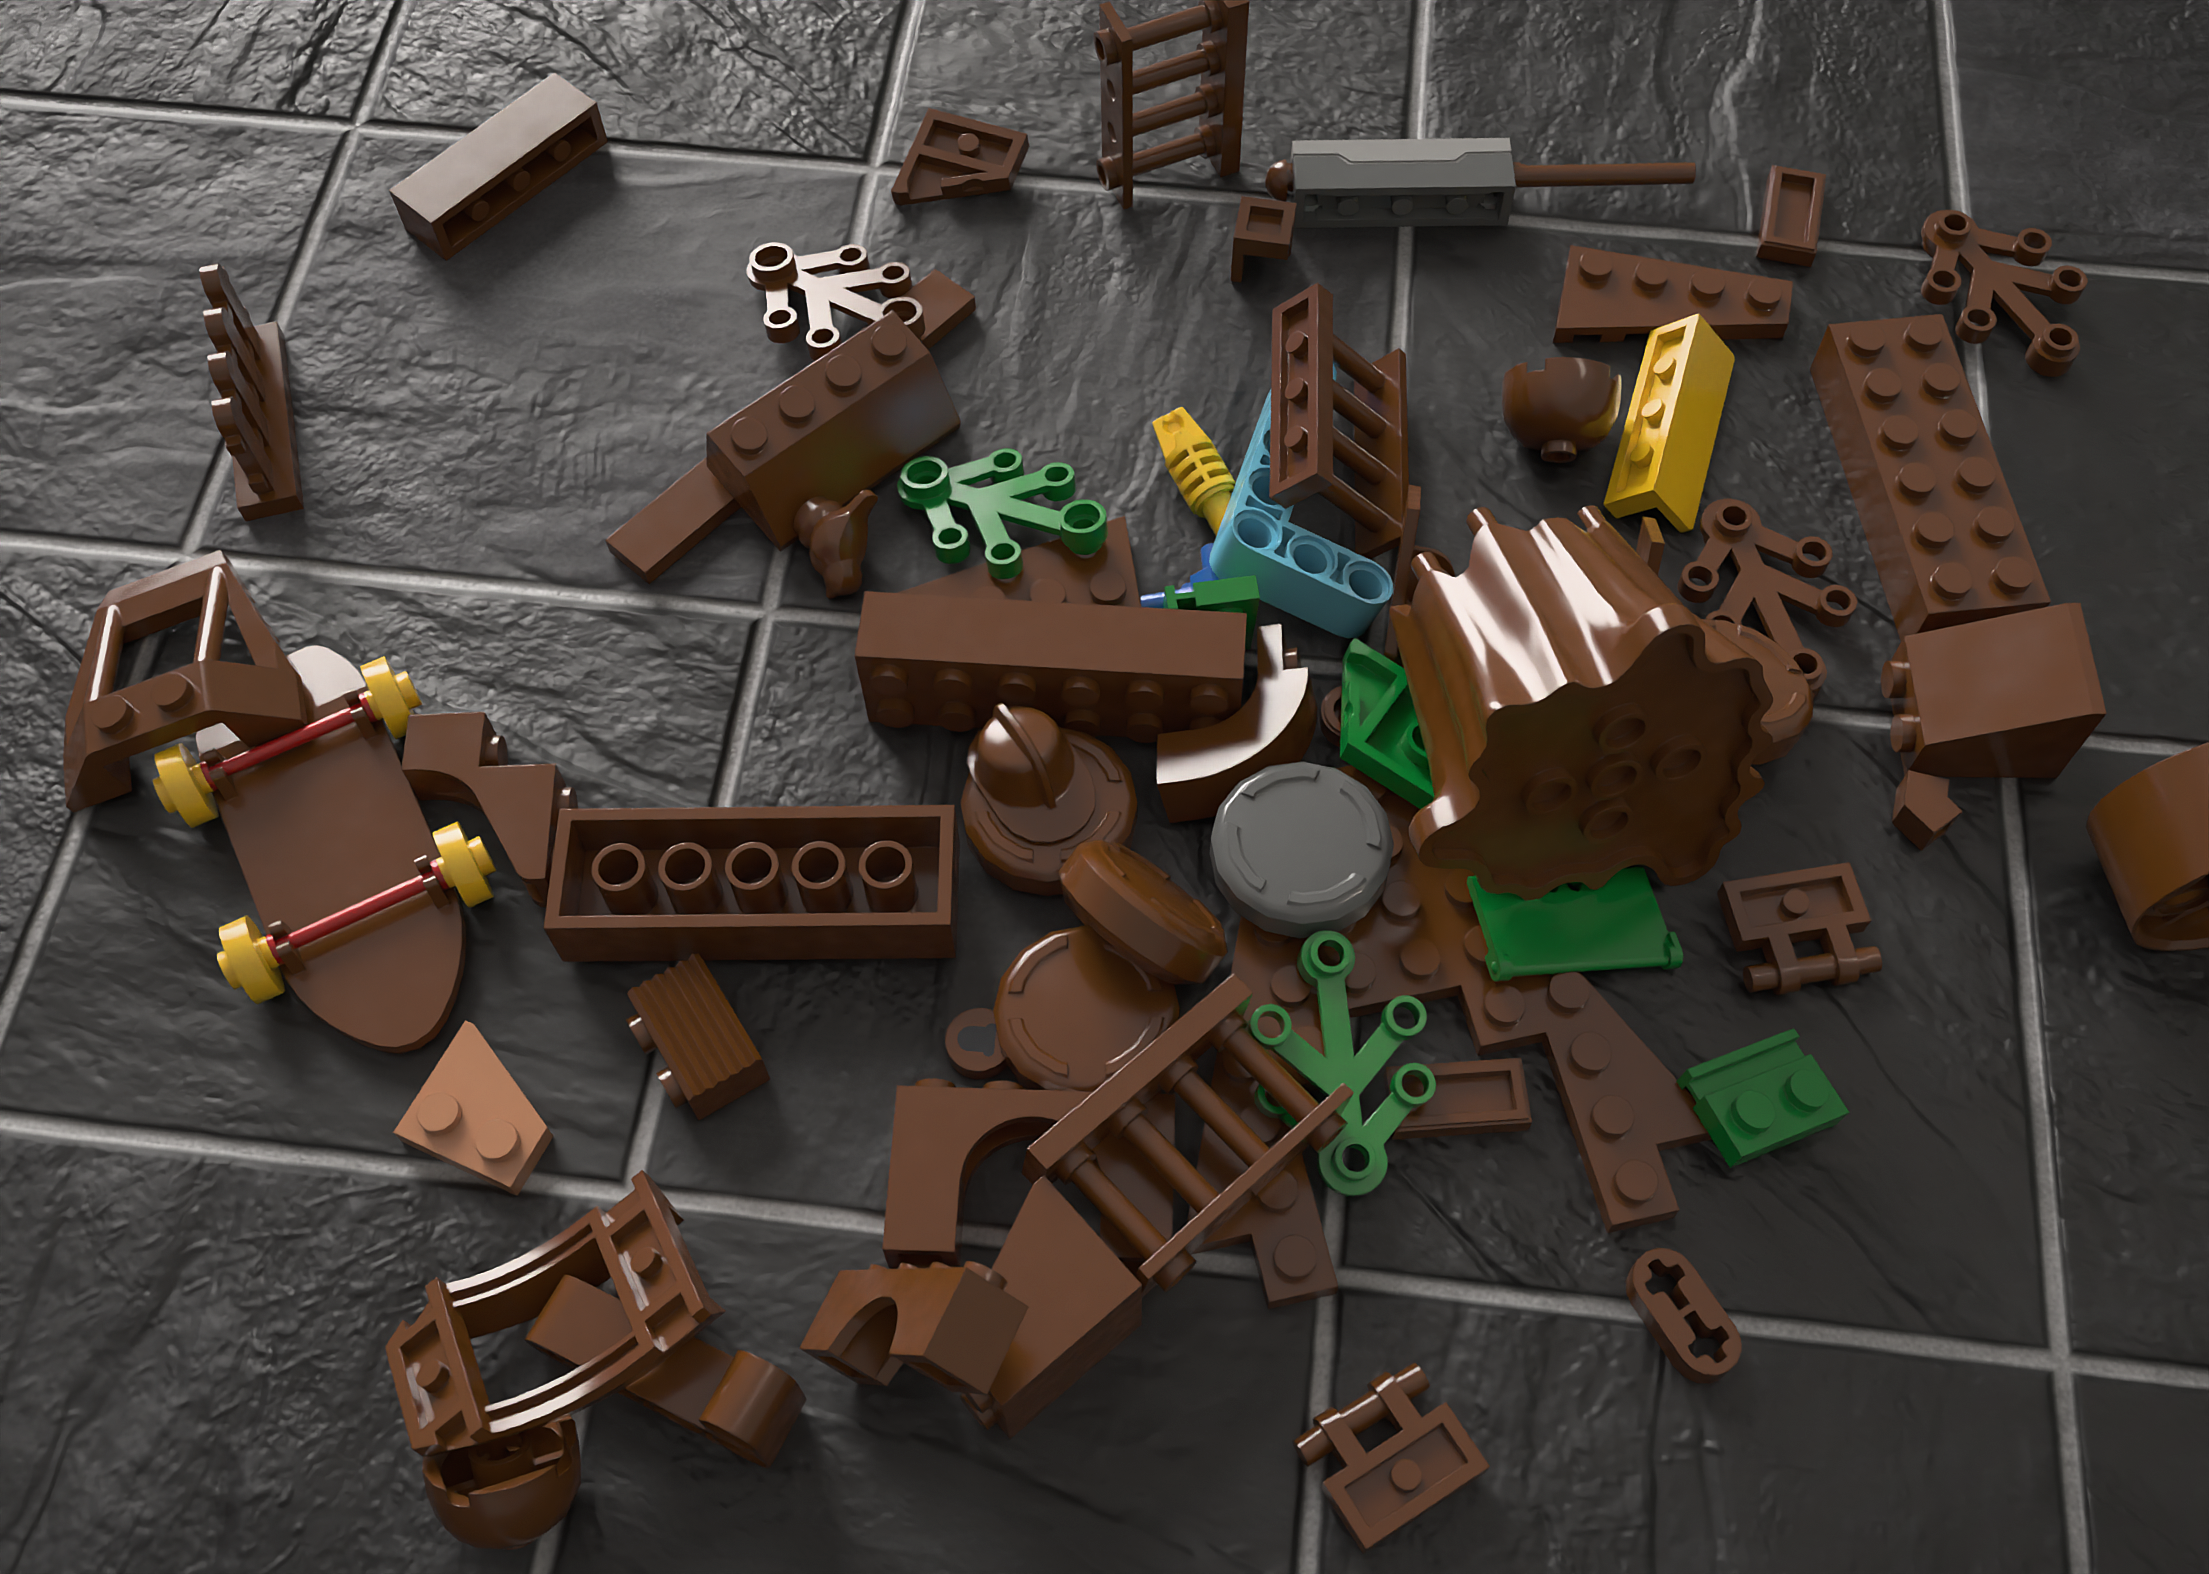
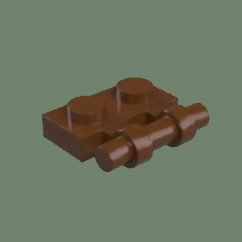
M1850 862L1725 881L1717 892L1736 952L1762 948L1766 963L1745 966L1743 969L1744 984L1750 993L1770 989L1776 995L1793 993L1800 990L1801 984L1829 980L1835 986L1857 982L1859 975L1880 972L1883 963L1879 949L1876 946L1854 949L1849 935L1864 932L1871 922ZM1820 940L1824 954L1796 958L1791 943Z
M1415 1362L1393 1376L1387 1371L1367 1383L1369 1392L1339 1411L1332 1406L1313 1418L1314 1427L1292 1441L1297 1454L1307 1467L1329 1453L1335 1456L1343 1467L1342 1470L1322 1483L1321 1489L1363 1554L1486 1473L1490 1467L1446 1402L1425 1416H1420L1411 1400L1429 1389L1430 1384L1422 1369ZM1385 1417L1392 1423L1398 1433L1366 1453L1355 1436Z

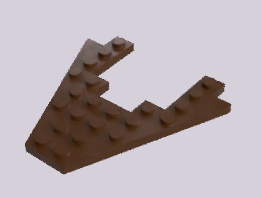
M1352 765L1335 768L1368 788L1387 813L1394 842L1384 892L1365 917L1338 932L1349 940L1355 952L1354 967L1345 979L1349 1018L1382 1012L1394 998L1402 995L1412 996L1421 1003L1458 995L1477 1056L1542 1042L1606 1232L1611 1233L1673 1219L1680 1209L1659 1151L1712 1140L1693 1109L1697 1104L1694 1098L1686 1089L1681 1090L1673 1074L1580 972L1515 976L1509 981H1493L1485 961V956L1489 950L1467 886L1468 876H1476L1475 873L1461 868L1439 869L1424 865L1420 861L1409 837V826L1414 815L1420 809ZM1241 916L1231 975L1234 973L1253 991L1243 1018L1248 1022L1259 1007L1266 1004L1278 1005L1289 1014L1292 1023L1291 1029L1325 1057L1317 988L1308 984L1301 977L1297 967L1298 953L1309 937L1295 938L1267 932ZM1330 946L1318 948V958L1323 964L1327 966L1339 964L1340 957L1334 948ZM1268 1016L1258 1019L1257 1025L1262 1035L1268 1038L1280 1036L1281 1028L1276 1019ZM1226 1049L1221 1052L1217 1051L1211 1088L1271 1149L1292 1129L1279 1118L1268 1117L1259 1111L1254 1099L1255 1090L1259 1083ZM1266 1050L1307 1092L1318 1090L1272 1050ZM1265 1090V1096L1267 1101L1273 1106L1282 1107ZM1204 1123L1196 1170L1221 1194L1249 1167ZM1302 1153L1191 1253L1192 1255L1250 1242L1267 1309L1335 1295L1339 1287ZM1191 1206L1189 1208L1187 1224L1198 1215Z

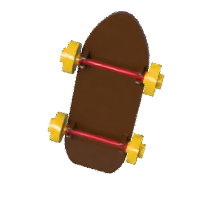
M308 646L286 655L302 677L308 725L250 748L223 723L196 732V745L201 762L197 764L189 750L182 743L154 754L160 776L153 779V785L165 809L170 814L178 811L191 828L219 817V808L267 934L263 937L256 924L247 915L219 928V936L224 951L217 953V959L230 986L233 989L243 987L251 1000L258 1005L285 992L279 966L285 979L301 1001L332 1029L367 1047L382 1052L401 1054L419 1049L434 1039L445 1025L457 998L466 957V926L463 908L456 887L468 908L494 897L486 876L495 872L496 868L481 837L478 836L468 840L458 821L432 833L416 794L401 770L402 762L385 723L395 739L401 738L406 735L408 716L414 715L412 709L422 705L421 699L407 671L395 675L391 665L384 656L360 666L364 681L359 671L341 655L323 646Z

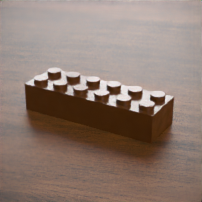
M1936 314L1829 324L1810 367V372L1900 641L1903 640L1904 636L2048 607L2051 603L2049 594L1943 315Z
M865 591L855 649V661L869 722H880L893 728H904L911 724L942 726L951 731L963 732L973 728H984L987 721L993 717L994 707L1003 703L1007 709L1030 707L1043 711L1057 723L1058 727L1084 731L1092 737H1128L1136 742L1152 743L1158 740V734L1209 727L1226 720L1241 709L1247 613Z
M878 805L559 809L544 930L562 962L688 960L692 954L698 953L703 960L956 958L960 838L955 806Z

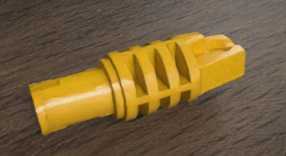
M1180 407L1153 421L1154 431L1165 459V466L1190 510L1199 517L1206 518L1214 534L1217 536L1236 482L1210 438L1183 407Z

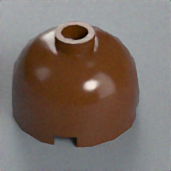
M1552 357L1545 358L1544 370H1535L1527 373V362H1524L1505 372L1502 384L1504 421L1514 439L1525 448L1541 453V459L1544 461L1566 463L1575 460L1577 453L1588 451L1605 440L1617 419L1621 401V377L1618 373L1611 379L1610 366L1602 362L1585 358Z
M568 1416L512 1437L431 1457L423 1456L422 1473L426 1492L437 1519L458 1541L476 1548L513 1550L527 1546L534 1540L542 1537L566 1517L581 1485L580 1445L575 1421Z

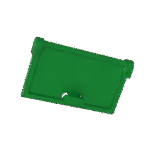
M1642 866L1621 869L1603 887L1597 890L1590 889L1582 882H1569L1557 886L1540 899L1527 901L1509 892L1500 894L1486 892L1480 887L1476 876H1468L1467 886L1489 950L1485 956V961L1493 981H1509L1515 976L1661 966L1663 969H1678L1682 965L1683 952L1675 932L1668 933ZM1567 884L1574 886L1577 891L1571 890Z

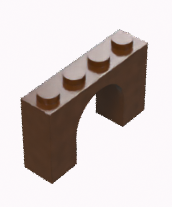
M935 1078L919 1080L915 1083V1086L897 1085L882 1246L889 1269H898L901 1263L910 1264L917 1268H930L933 1262L942 1263L950 1267H960L965 1197L969 1183L976 1170L989 1156L1005 1146L1021 1141L1039 1139L1093 1092L1076 1091L1073 1089H1064L1062 1091L1026 1090L1022 1085L1011 1081H992L986 1083L983 1088L956 1087L950 1081ZM1159 1091L1144 1104L1148 1108L1145 1117L1174 1146L1176 1094H1162ZM1112 1133L1109 1134L1092 1149L1096 1153L1093 1162L1169 1241L1172 1238L1173 1187L1125 1137L1116 1139ZM1101 1214L1100 1238L1135 1277L1138 1268L1146 1261Z

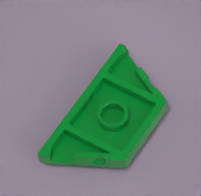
M1354 638L1343 657L1340 758L1421 809L1433 801L1434 791L1428 759L1405 670Z

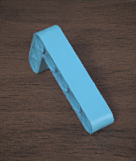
M1333 364V379L1336 381L1337 371ZM1270 389L1213 544L1209 559L1210 566L1219 579L1256 575L1260 600L1335 635L1345 638H1357L1366 632L1391 597L1393 582L1387 571L1376 562L1288 522L1294 505L1285 509L1269 498Z

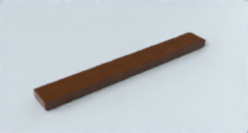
M936 269L901 296L913 298L922 305L926 329L921 337V342L928 350L976 310L975 296ZM867 324V325H866L865 327H863L860 331H862L863 329H865L866 327H868L870 324ZM705 457L605 541L611 554L650 584L741 508V506L707 468V457Z

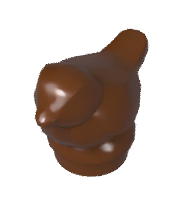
M870 490L861 491L845 507L824 496H817L805 502L795 515L794 531L799 536L803 546L809 549L810 562L814 569L823 576L826 586V597L830 600L837 596L853 594L858 591L862 584L860 565L867 549L868 517L878 501L877 495Z

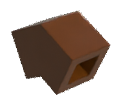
M1909 770L1896 789L1892 824L1922 851L1952 827L1962 813V810L1947 797L1948 779Z

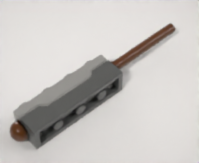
M1510 138L1292 141L1291 163H1287L1286 159L1274 163L1266 173L1265 187L1268 194L1276 201L1286 202L1287 192H1290V202L1297 203L1294 228L1508 225L1515 188L1694 184L1696 165L1695 162L1525 165L1513 162Z

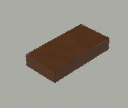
M1772 165L1766 184L1756 253L1757 258L1808 267L1812 266L1817 252L1826 174Z
M1510 1058L1422 1064L1429 1068L1435 1077V1092L1422 1106L1411 1109L1392 1133V1140L1528 1131L1532 1124L1522 1059ZM1403 1066L1385 1068L1384 1083L1386 1097L1391 1094L1390 1081L1393 1075ZM1408 1074L1403 1076L1402 1087L1404 1091L1412 1097L1422 1096L1423 1084L1421 1080L1414 1075Z

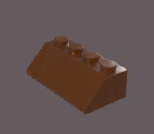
M892 310L707 432V468L781 552L800 539L794 531L793 523L796 513L805 502L817 496H824L829 500L840 503L843 507L847 506L861 491L871 490L904 467L908 462L917 458L959 429L961 420L930 351Z

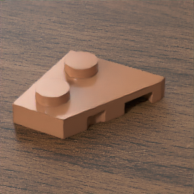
M466 1020L393 1132L401 1142L518 1196L553 1138V1134L473 1023Z

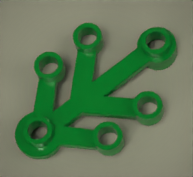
M1010 448L996 450L989 457L952 468H947L945 462L939 458L931 456L919 457L911 460L903 467L897 484L899 497L905 505L913 509L925 511L934 531L932 541L935 556L943 563H959L970 554L968 532L963 526L955 524L948 505L969 510L986 546L985 557L988 572L997 579L1013 578L1023 569L1021 547L1016 541L1010 540L1001 520L1061 536L1062 542L1073 553L1079 555L1095 553L1102 547L1108 536L1106 511L1098 502L1076 500L1065 505L1061 511L1021 501L1042 494L1050 501L1069 499L1076 491L1074 470L1066 463L1055 462L1044 466L1041 471L1024 475L1021 454L1017 450ZM989 478L994 483V485L980 489L968 486Z
M1322 930L1312 934L1305 941L1297 956V967L1301 977L1308 984L1317 988L1325 1057L1291 1029L1292 1023L1289 1014L1278 1005L1266 1004L1256 1009L1248 1021L1247 1032L1265 1050H1272L1325 1096L1328 1097L1343 1083L1354 1092L1341 1115L1348 1124L1325 1149L1318 1153L1317 1168L1324 1183L1334 1192L1344 1196L1356 1197L1369 1193L1381 1183L1386 1174L1388 1163L1383 1144L1412 1108L1422 1106L1433 1096L1436 1089V1081L1433 1073L1426 1066L1419 1063L1404 1065L1393 1075L1390 1081L1391 1094L1369 1119L1362 1124L1360 1093L1402 1041L1412 1039L1423 1029L1426 1024L1427 1014L1423 1004L1412 996L1402 995L1394 998L1383 1010L1380 1026L1354 1056L1345 979L1354 967L1355 952L1345 936L1335 931ZM1321 946L1334 948L1340 957L1339 964L1336 966L1323 964L1318 958V948ZM1395 1008H1405L1413 1014V1028L1404 1029L1395 1023L1393 1019ZM1265 1016L1276 1019L1281 1028L1280 1036L1268 1038L1262 1035L1258 1029V1019ZM1404 1075H1414L1421 1080L1423 1084L1422 1096L1412 1097L1404 1091L1402 1087ZM1258 1084L1254 1099L1259 1111L1268 1117L1279 1118L1293 1129L1298 1122L1283 1107H1276L1270 1104L1266 1099L1265 1089ZM1355 1148L1362 1153L1365 1160L1362 1171L1353 1172L1345 1167L1342 1161L1344 1149Z

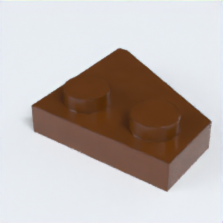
M928 108L892 187L891 193L894 204L903 206L1011 190L1029 149L1028 135L1023 132Z

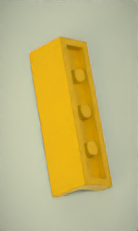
M1699 313L1650 331L1603 504L1616 519L1657 507L1680 533L1693 530L1735 360L1733 353Z

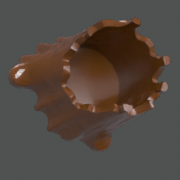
M1594 505L1583 507L1577 513L1586 526L1587 532L1567 518L1543 519L1533 529L1525 531L1498 524L1489 508L1479 507L1474 509L1466 519V523L1474 535L1469 567L1465 572L1457 577H1452L1441 568L1433 553H1420L1411 562V568L1419 581L1414 592L1412 606L1410 607L1407 604L1390 606L1389 610L1428 759L1434 791L1433 801L1421 808L1411 821L1409 826L1410 841L1420 861L1427 867L1470 870L1475 873L1480 887L1486 892L1494 894L1509 892L1522 897L1525 901L1540 899L1557 886L1569 882H1582L1590 889L1597 890L1603 887L1621 869L1638 864L1652 868L1659 880L1665 885H1685L1699 879L1716 864L1722 847L1736 838L1741 832L1742 825L1737 812L1740 806L1758 794L1765 784L1759 772L1751 767V763L1773 743L1772 735L1761 724L1764 714L1773 704V696L1764 680L1763 666L1760 662L1690 612L1628 542L1606 521L1600 510Z

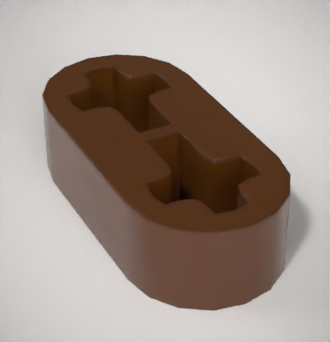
M1655 1248L1646 1251L1639 1257L1630 1269L1626 1279V1294L1631 1305L1674 1368L1683 1377L1695 1383L1706 1384L1720 1380L1736 1365L1742 1352L1741 1337L1736 1326L1696 1269L1682 1254L1668 1248ZM1650 1269L1658 1277L1670 1274L1675 1279L1677 1284L1670 1294L1680 1309L1679 1311L1665 1292H1658L1652 1295L1647 1290L1646 1284L1652 1277ZM1685 1320L1689 1322L1700 1338L1705 1339L1713 1335L1718 1340L1720 1347L1713 1354L1717 1362L1716 1364L1708 1355L1696 1358L1690 1352L1689 1346L1696 1337Z

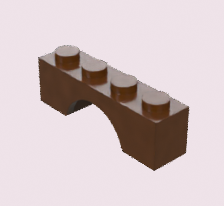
M967 1261L964 1267H950L942 1263L933 1262L930 1268H917L910 1264L901 1263L898 1269H887L880 1265L871 1264L868 1270L839 1271L799 1349L857 1384L887 1386L901 1365L905 1363L951 1392L987 1395L1029 1306L1005 1292L1008 1281L1002 1275L976 1262Z

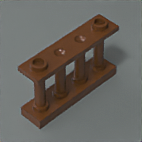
M1199 0L1196 7L1129 28L1125 27L1110 1L1099 4V31L1094 32L1093 41L1097 57L1100 61L1102 158L1097 159L1096 168L1102 187L1105 191H1113L1123 210L1133 207V177L1199 155L1203 159L1209 158L1220 178L1240 171L1249 17L1248 0ZM1202 30V43L1197 45L1196 51L1133 70V51ZM1201 74V85L1196 87L1194 94L1133 113V95ZM1199 116V127L1194 129V134L1133 154V137Z
M1316 283L1274 308L1272 313L1269 498L1286 509L1318 493L1355 520V553L1372 559L1400 544L1409 487L1406 353L1398 348L1373 363L1367 361L1333 334V294L1319 283ZM1333 364L1354 380V395L1333 379ZM1333 410L1354 425V441L1333 426ZM1333 457L1355 472V490L1333 474Z
M1234 973L1026 1150L1022 1174L1032 1185L1044 1175L1052 1184L1058 1178L1064 1185L1072 1182L1143 1257L1146 1262L1138 1268L1135 1278L1142 1284V1298L1156 1285L1166 1293L1178 1284L1197 1263L1191 1255L1195 1249L1309 1145L1317 1153L1321 1152L1348 1124L1341 1115L1354 1092L1345 1083L1341 1084L1319 1104L1245 1030L1248 1022L1243 1017L1253 991ZM1211 1046L1218 1052L1226 1049L1298 1122L1271 1149L1196 1073L1199 1065L1195 1060ZM1163 1089L1168 1095L1176 1092L1249 1167L1221 1194L1210 1185L1145 1117L1148 1108L1144 1104L1160 1090ZM1112 1133L1116 1139L1125 1137L1198 1213L1169 1241L1093 1162L1096 1153L1092 1149L1109 1134Z

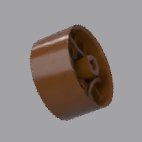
M2208 742L2149 766L2122 782L2099 801L2089 813L2085 826L2133 940L2136 944L2146 949L2187 951L2209 948Z

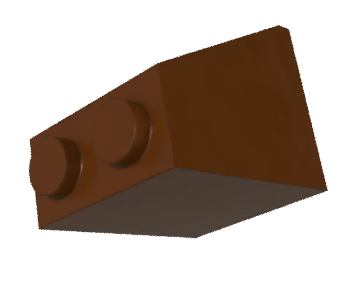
M2064 603L1904 636L1892 659L1884 663L1881 672V690L1885 698H1891L1894 715L1890 730L1891 745L1895 752L1901 753L1904 775L1910 770L1935 777L2057 778L2107 714L2081 603Z
M1045 1175L1032 1185L992 1267V1270L1002 1275L1008 1281L1005 1292L1026 1304L1029 1308L988 1394L962 1393L959 1395L966 1408L986 1431L997 1423L1009 1439L1014 1437L1142 1325V1284Z

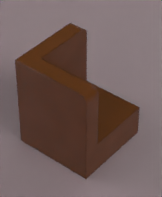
M1241 196L1233 237L1230 281L1242 282L1247 255L1288 260L1292 249L1297 203Z

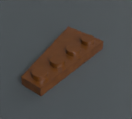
M1571 245L1566 262L1552 343H1572L1574 335H1599L1600 342H1623L1626 334H1650V331L1698 313L1721 340L1783 338L1789 324L1793 281Z
M1125 516L1107 521V539L1095 553L1089 555L1073 553L1062 542L1060 537L1021 550L1023 569L1013 578H994L988 572L987 563H983L897 592L904 594L1141 607Z

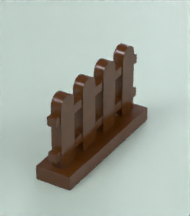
M217 263L200 267L199 272L202 286L213 309L204 310V322L208 335L217 350V353L208 355L207 361L212 380L221 395V399L212 400V412L217 428L225 440V446L233 459L237 509L245 522L304 509L285 336L277 321L257 326L252 324L250 314L238 298L224 266Z

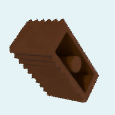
M699 953L692 954L688 960L679 961L676 967H668L664 973L656 974L652 980L643 981L639 987H632L627 993L637 1014L626 1019V1022L645 1055L658 1049L668 1067L656 1074L676 1109L688 1102L699 1121L771 1080L763 1059Z

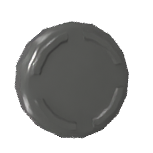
M1306 762L1268 766L1240 781L1218 808L1211 835L1210 857L1216 885L1236 913L1264 931L1295 938H1307L1322 930L1339 932L1366 916L1385 890L1394 842L1387 813L1366 786L1338 769Z

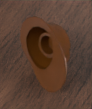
M1003 703L996 705L993 710V717L977 733L968 748L967 766L974 782L999 820L1013 834L1030 842L1054 843L1072 837L1087 825L1095 809L1096 786L1088 768L1068 738L1059 729L1057 723L1046 713L1030 707L1007 709Z

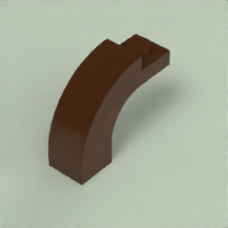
M1282 623L1257 627V683L1250 699L1239 711L1226 720L1209 727L1158 734L1157 787L1170 823L1216 816L1219 806L1240 781L1268 766L1300 762L1307 751L1315 732L1317 703L1308 667H1301L1298 647L1287 648Z

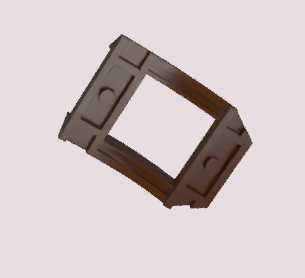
M643 1170L631 1178L635 1190L606 1213L596 1206L566 1230L519 1258L481 1274L447 1284L436 1277L425 1286L429 1302L413 1325L402 1320L385 1346L412 1450L421 1456L431 1457L512 1437L571 1416L601 1402L648 1374L726 1312L709 1297L678 1229V1225L684 1219L651 1177ZM564 1275L575 1277L594 1287L612 1278L633 1331L609 1349L566 1375L535 1390L490 1405L470 1339L501 1331L539 1317Z

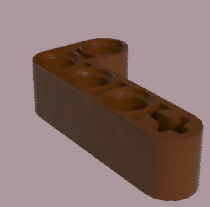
M564 1275L526 1336L525 1341L547 1357L575 1370L609 1349L633 1330L620 1299L575 1277ZM695 1337L648 1374L617 1392L715 1444L768 1469L772 1466L807 1401L796 1380L775 1365L743 1350H738L733 1357Z

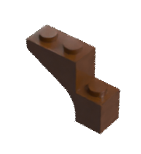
M485 712L409 715L401 770L420 800L459 802L471 806L484 814L489 819L533 902L540 907H546L559 809H578L575 789L566 786L556 763L507 765L508 751L506 740L503 735L496 734Z

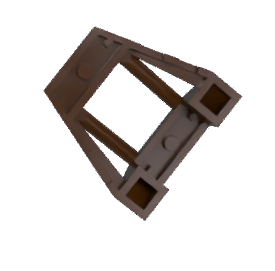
M221 550L110 590L98 607L65 716L63 749L66 807L73 813L131 792L130 756L220 723L229 728L249 748L308 725L302 677L292 661L285 655L279 645L280 641L264 621L254 604L256 602L228 557ZM228 605L232 610L255 665L220 661ZM200 616L192 664L113 692L123 644Z

